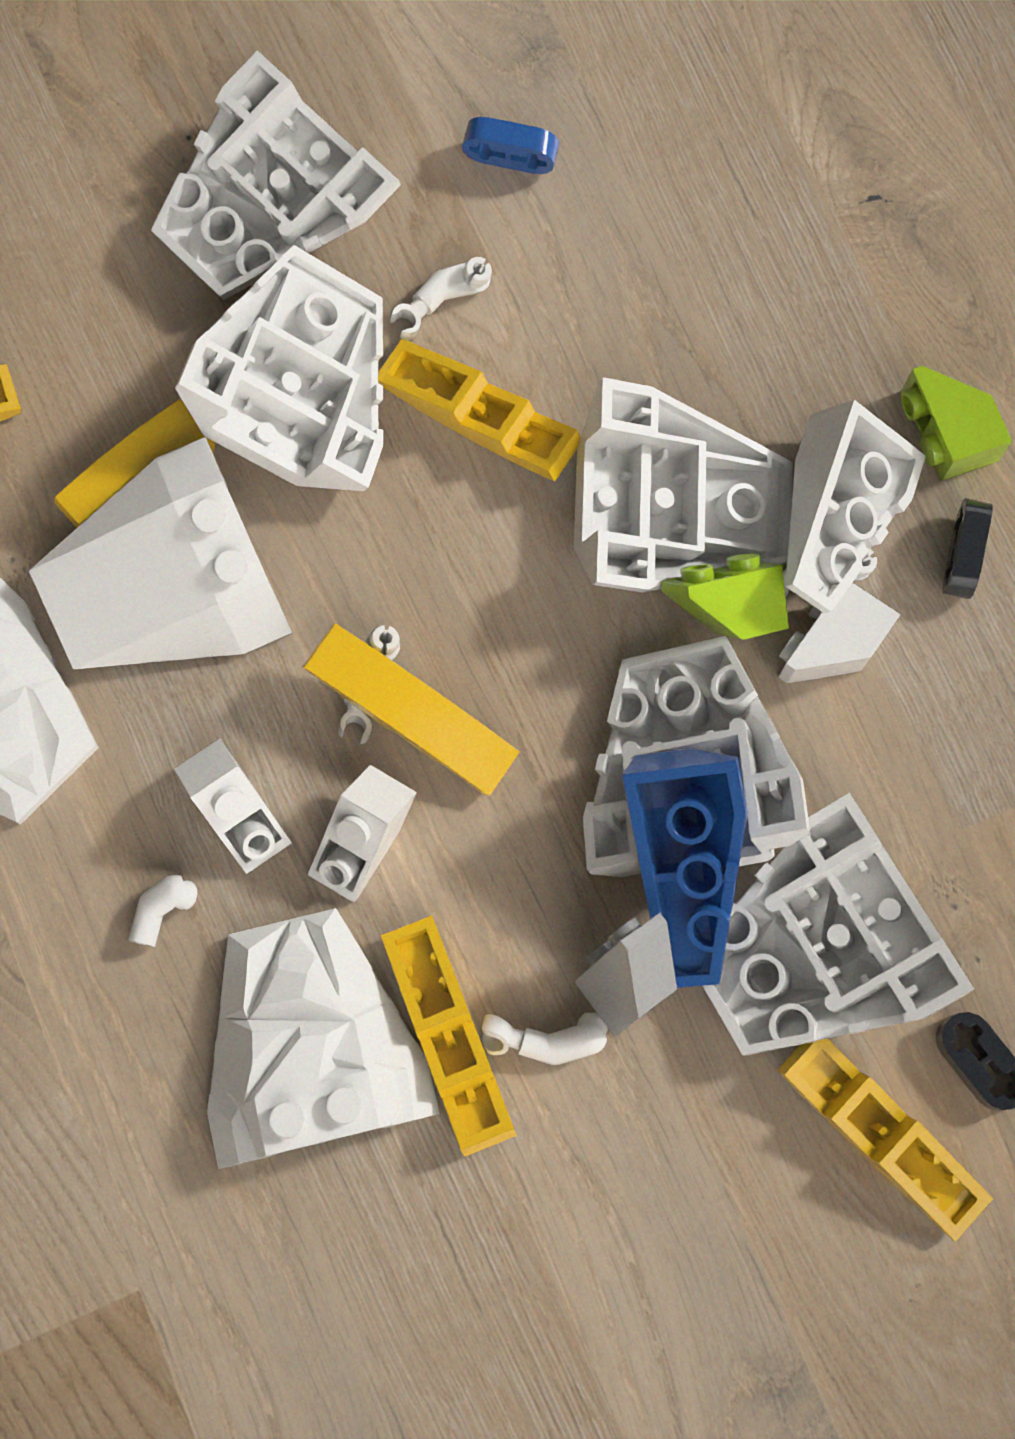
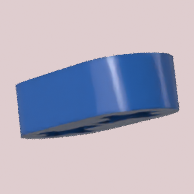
M475 117L468 122L462 150L469 158L483 164L532 174H546L554 168L560 144L558 138L553 133L539 127L490 117Z

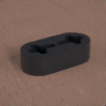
M965 498L961 503L954 525L944 574L943 594L971 599L974 595L981 574L992 519V504Z
M963 1012L945 1018L938 1026L936 1033L937 1047L942 1056L982 1105L992 1110L1015 1109V1056L981 1016L971 1012ZM955 1025L961 1029L969 1027L974 1029L976 1035L971 1039V1043L981 1055L980 1058L977 1059L968 1048L959 1050L954 1048L952 1042L957 1038V1033L953 1029ZM986 1064L997 1075L1010 1074L1013 1080L1007 1086L1011 1093L1009 1098L1004 1094L991 1095L989 1088L993 1086L994 1080L984 1068Z

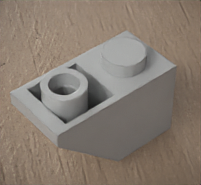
M660 913L642 926L636 918H633L607 938V942L585 958L590 968L575 981V984L614 1036H617L677 990L668 925Z

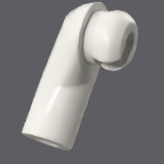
M170 875L146 890L139 898L128 941L155 947L163 915L174 909V907L181 910L190 909L197 898L196 885L192 881H183L180 875Z

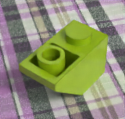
M925 366L912 369L900 395L901 405L906 417L910 421L915 420L922 436L920 443L922 453L926 455L925 461L929 466H935L941 481L998 462L1013 441L992 395Z
M749 553L728 557V566L713 569L711 564L686 566L680 569V577L660 581L661 590L665 595L714 633L745 640L789 629L782 565L760 561L759 554Z

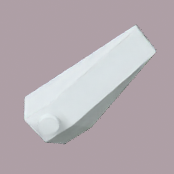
M855 400L810 415L795 459L785 587L823 613L831 612L863 569L862 560L872 546L881 544L889 533L886 527L897 513L904 512L912 501L926 455Z

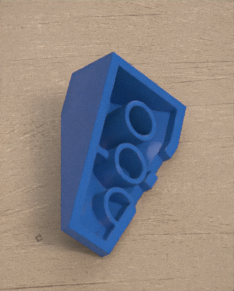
M695 749L634 756L622 777L650 919L660 913L667 921L677 988L719 984L722 976L748 813L738 757Z

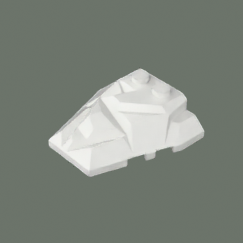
M256 51L221 88L215 100L219 109L208 132L200 130L193 144L198 152L187 174H178L151 231L222 300H225L256 283L293 245L309 254L349 230L365 223L401 184L366 149L362 147L357 151L304 103L293 83L259 51Z
M0 578V815L21 825L99 747L70 689L65 686L55 665L56 660L50 648L44 643L34 623L36 619L29 605Z
M726 636L622 659L607 718V723L612 729L606 753H599L595 771L600 775L594 802L586 803L583 815L586 867L590 874L613 877L641 874L622 777L634 756L695 749L738 757L748 812L739 866L769 861L774 857L775 848L791 846L810 833L803 779L791 760L773 722L766 713L756 690Z
M850 793L808 817L810 833L793 845L784 847L770 864L766 862L756 873V881L736 904L733 903L721 981L715 985H704L703 988L743 1056L846 1034L869 1031L875 1028L923 1020L975 990Z
M336 908L228 934L211 1088L207 1108L218 1169L440 1114L431 1071L423 1050L413 1038L401 1018L400 1012L392 999L387 995L373 972L372 966Z

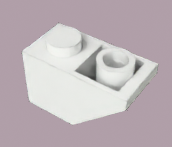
M852 583L831 612L823 613L813 606L808 615L816 621L806 636L796 631L779 655V658L787 663L778 678L788 684L862 671L901 614Z
M218 739L175 768L192 801L246 874L292 843L221 739Z
M370 765L341 794L308 876L354 903L398 835L417 792Z

